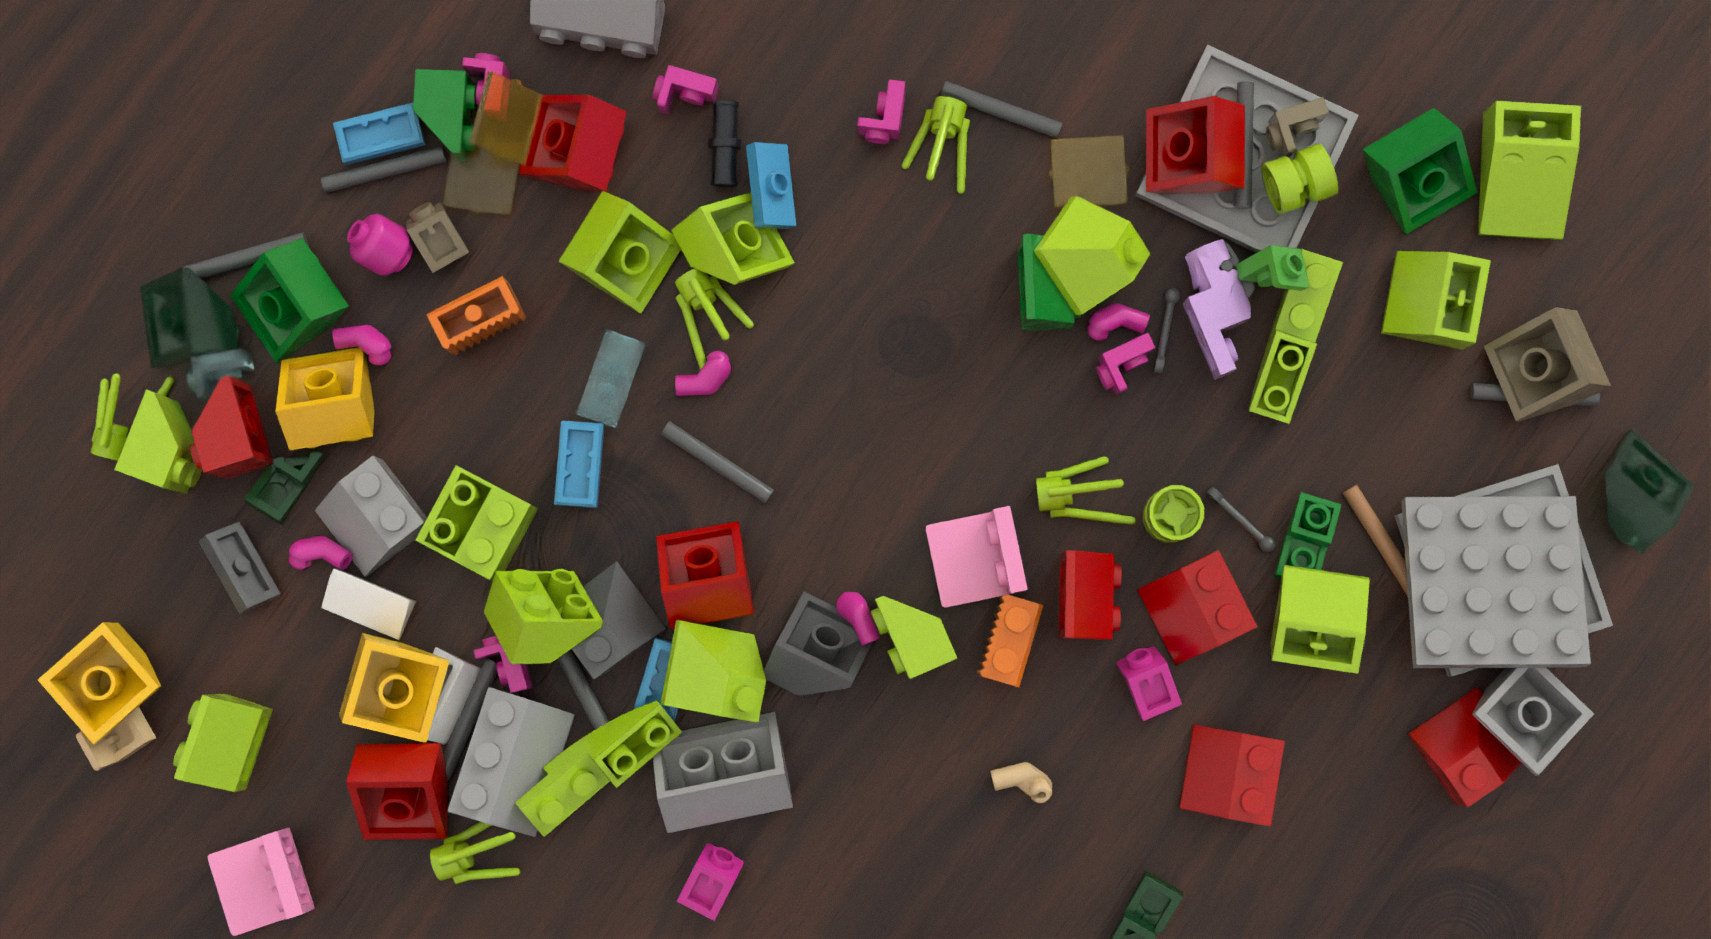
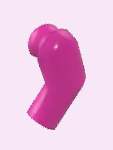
M1113 303L1093 312L1089 318L1090 324L1087 327V332L1091 338L1099 341L1107 339L1109 331L1120 326L1143 334L1150 314L1120 303Z
M713 351L707 356V362L698 374L676 375V396L711 395L717 392L730 375L731 365L728 355L722 351Z
M321 535L295 541L289 548L290 555L288 561L293 568L304 570L305 567L311 566L312 560L322 558L342 571L350 565L353 553L327 536Z
M849 591L841 594L837 600V612L854 627L861 645L863 646L880 639V633L862 595Z

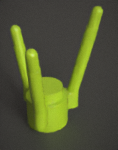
M946 96L936 97L933 108L926 109L923 123L901 165L903 169L910 167L932 126L931 132L936 135V139L928 164L926 179L929 181L933 180L945 138H955L956 133H958L957 192L959 194L965 192L967 132L970 125V120L964 118L967 110V105L964 102Z
M692 269L675 281V285L680 292L675 299L683 312L695 357L701 370L706 363V358L691 306L695 311L704 308L723 340H728L730 335L712 305L716 300L714 293L747 328H753L754 323L722 288L716 277H709L705 272Z
M118 373L112 375L110 388L108 379L104 378L100 382L96 425L90 451L94 455L116 461L120 457L129 429L128 427L113 423L121 379ZM172 376L166 378L157 394L167 396L175 381Z
M1106 456L1062 470L1046 472V477L1036 478L1039 511H1050L1051 518L1072 517L1133 525L1136 522V519L1132 516L1065 507V505L1073 504L1072 494L1120 488L1124 485L1122 479L1072 485L1070 479H1065L1107 464L1109 459Z
M478 822L461 833L444 839V845L431 849L430 860L433 871L440 881L453 878L455 884L468 880L518 876L520 874L519 868L468 870V868L474 865L473 855L515 839V834L509 832L469 846L464 841L492 826Z

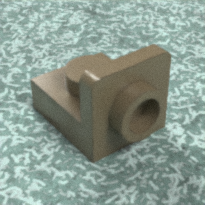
M1324 97L1289 107L1273 114L1268 121L1269 126L1266 127V136L1272 151L1278 150L1280 157L1285 155L1290 158L1296 151L1291 132L1294 131L1295 136H1302L1320 128L1318 123H1321L1329 113Z
M427 202L409 213L411 219L405 222L407 232L432 273L469 253L468 248L441 202L432 206L431 202Z

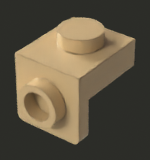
M139 707L97 744H93L82 731L76 734L80 746L96 771L124 761L156 739Z

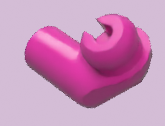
M359 325L333 329V342L336 349L359 347L366 354H369V362L377 366L384 365L390 361L392 357L390 341L375 327Z

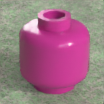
M381 214L369 215L363 221L357 220L351 226L347 235V241L350 243L349 252L351 259L380 276L401 271L411 258L413 245L410 243V235L407 230Z

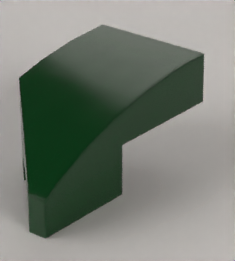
M316 450L310 451L308 455L284 459V457L273 459V464L267 466L244 498L245 503L282 525L324 458L323 453Z
M1145 871L1109 939H1156V934L1163 932L1181 902L1183 891Z

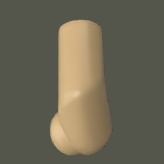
M1023 762L990 771L995 791L1017 786L1028 794L1031 800L1037 803H1044L1052 796V782L1050 778L1031 763Z

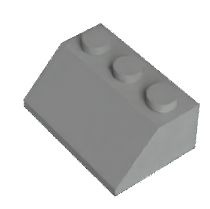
M531 0L530 25L535 35H540L539 39L547 43L561 45L564 44V40L581 42V47L592 51H605V47L621 49V53L629 57L645 58L646 53L657 55L666 7L664 0Z
M488 687L447 811L486 824L536 837L538 830L515 802L548 775L542 767L564 751L575 714Z
M775 712L761 714L758 723L737 719L683 730L679 736L653 757L657 801L667 833L793 808L789 777Z

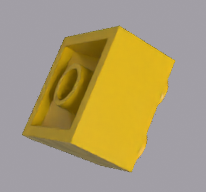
M357 347L281 360L275 412L289 450L316 448L320 445L344 441L352 442L362 438L373 437L375 409L367 356L361 348Z
M110 622L101 623L38 679L41 685L93 744H97L161 687L146 653L119 623Z
M362 633L339 712L341 722L426 743L449 665V659L401 642Z

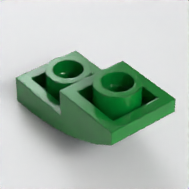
M1303 492L1299 494L1282 543L1273 578L1281 580L1284 565L1316 570L1322 569L1327 547L1332 543L1342 504Z

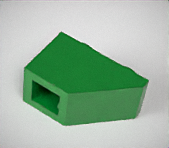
M416 69L413 111L460 163H468L469 150L474 151L476 146V128L474 125H471V110H477L478 108L476 104L477 85L473 84L466 71Z

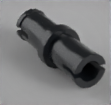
M718 100L712 102L713 131L712 138L708 139V148L712 149L710 185L714 187L737 186V150L741 149V140L737 139L739 102Z

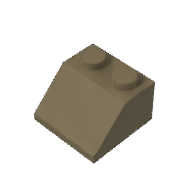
M1555 307L1484 345V349L1513 416L1519 422L1574 405L1611 386L1577 310Z

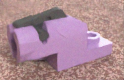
M1223 239L1197 248L1185 256L1189 266L1193 289L1198 288L1200 293L1188 297L1183 302V307L1214 380L1229 375L1236 370L1234 364L1235 361H1238L1236 349L1229 337L1223 338L1222 332L1244 324L1251 318L1249 298L1255 290L1253 282L1239 280L1236 267L1240 263L1239 259L1230 245L1224 242Z

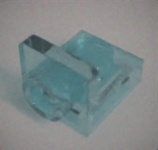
M239 349L191 357L192 369L187 371V380L191 393L196 394L198 400L208 402L214 391L213 377H216V382H219L220 378L228 375L241 379V372L254 370L252 354Z

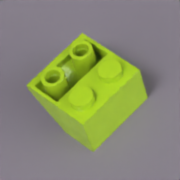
M1397 251L1381 334L1461 350L1475 344L1491 260L1452 252Z
M456 465L415 541L493 581L495 571L506 570L539 508Z
M1284 565L1270 641L1272 661L1358 674L1366 634L1369 577Z
M524 569L495 571L484 614L511 664L552 663L601 629L603 620L574 571L564 569L553 571H528Z
M885 596L875 599L877 608L871 611V615L880 635L889 633L895 648L887 652L897 674L905 672L908 679H911L958 659L940 618Z
M228 694L202 695L200 701L196 700L188 715L187 723L191 725L187 741L181 742L175 753L173 765L177 767L174 778L232 792L246 790L273 709Z

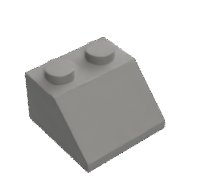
M371 456L341 479L315 509V512L340 545L353 553L352 561L365 577L413 542L427 519L426 515L384 460L375 456Z
M1505 668L1485 689L1472 715L1535 776H1538L1594 713L1547 668Z

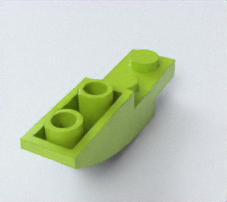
M1304 249L1301 250L1306 265L1309 287L1303 291L1284 290L1248 409L1250 412L1288 424L1291 421L1317 346L1315 342L1343 264L1341 261Z
M658 701L638 707L600 726L557 755L542 767L548 775L519 798L515 804L542 836L545 837L610 781L616 788L679 736L682 731Z

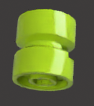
M1319 143L1296 151L1292 160L1284 155L1261 165L1262 180L1266 193L1274 210L1279 215L1302 208L1306 199L1316 203L1338 193V181L1334 166L1326 149Z
M1170 485L1159 490L1146 501L1143 508V523L1146 531L1154 539L1163 543H1176L1193 536L1200 529L1204 520V505L1201 498L1192 489L1183 485Z

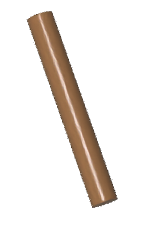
M1356 484L1344 491L1343 495L1408 597L1406 561Z

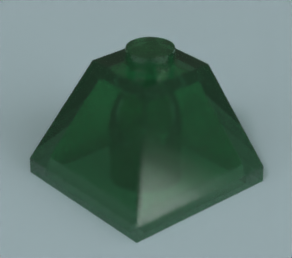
M179 268L140 286L151 368L212 360L238 351L237 341L239 332L237 325L234 323L233 309L190 268Z
M1632 429L1625 434L1605 472L1608 526L1614 530L1616 536L1623 543L1631 545L1641 554L1677 525L1695 486Z

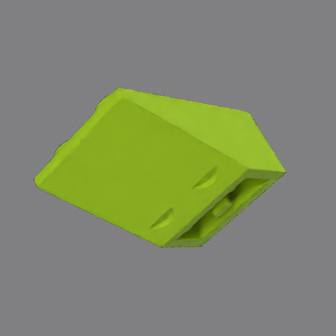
M1495 101L1483 112L1478 235L1563 240L1579 152L1581 106Z

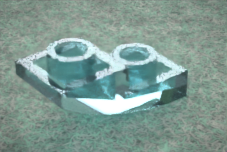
M606 329L580 401L577 415L614 428L617 427L646 343Z

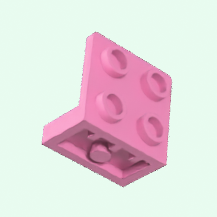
M1010 506L996 508L984 514L926 526V534L942 607L947 608L1028 590Z
M290 827L208 855V862L231 935L236 936L315 909Z

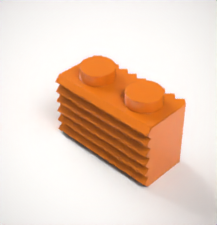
M501 276L428 313L427 317L442 347L449 353L457 356L459 350L465 352L466 346L472 348L474 343L480 344L481 339L487 341L489 335L495 337L496 331L502 333L503 328L510 329L511 324L517 326L519 320L524 322L526 315L511 285Z
M1006 594L999 598L1001 604L996 606L999 612L994 614L997 620L992 622L994 628L989 630L992 636L987 638L989 645L985 646L987 652L982 655L984 661L980 662L982 669L977 672L981 677L1019 688L1043 605Z

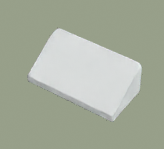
M333 568L321 608L400 640L416 601L345 571Z
M435 647L432 654L449 659V665L427 740L445 745L449 742L481 668Z

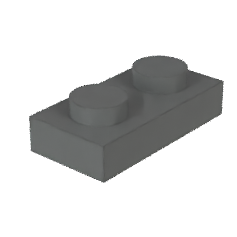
M240 521L206 534L198 541L239 614L273 601L281 594Z

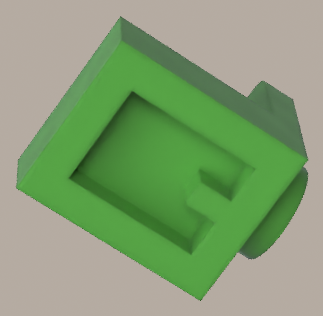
M1269 245L1236 265L1240 281L1256 282L1260 287L1274 286L1275 288L1303 291L1309 287L1306 265L1301 249Z

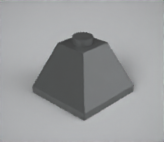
M617 561L583 586L602 618L603 624L601 629L573 647L572 651L592 678L598 680L667 629Z
M803 592L764 669L766 680L798 696L851 688L873 642L862 646L854 627L838 614L837 607Z

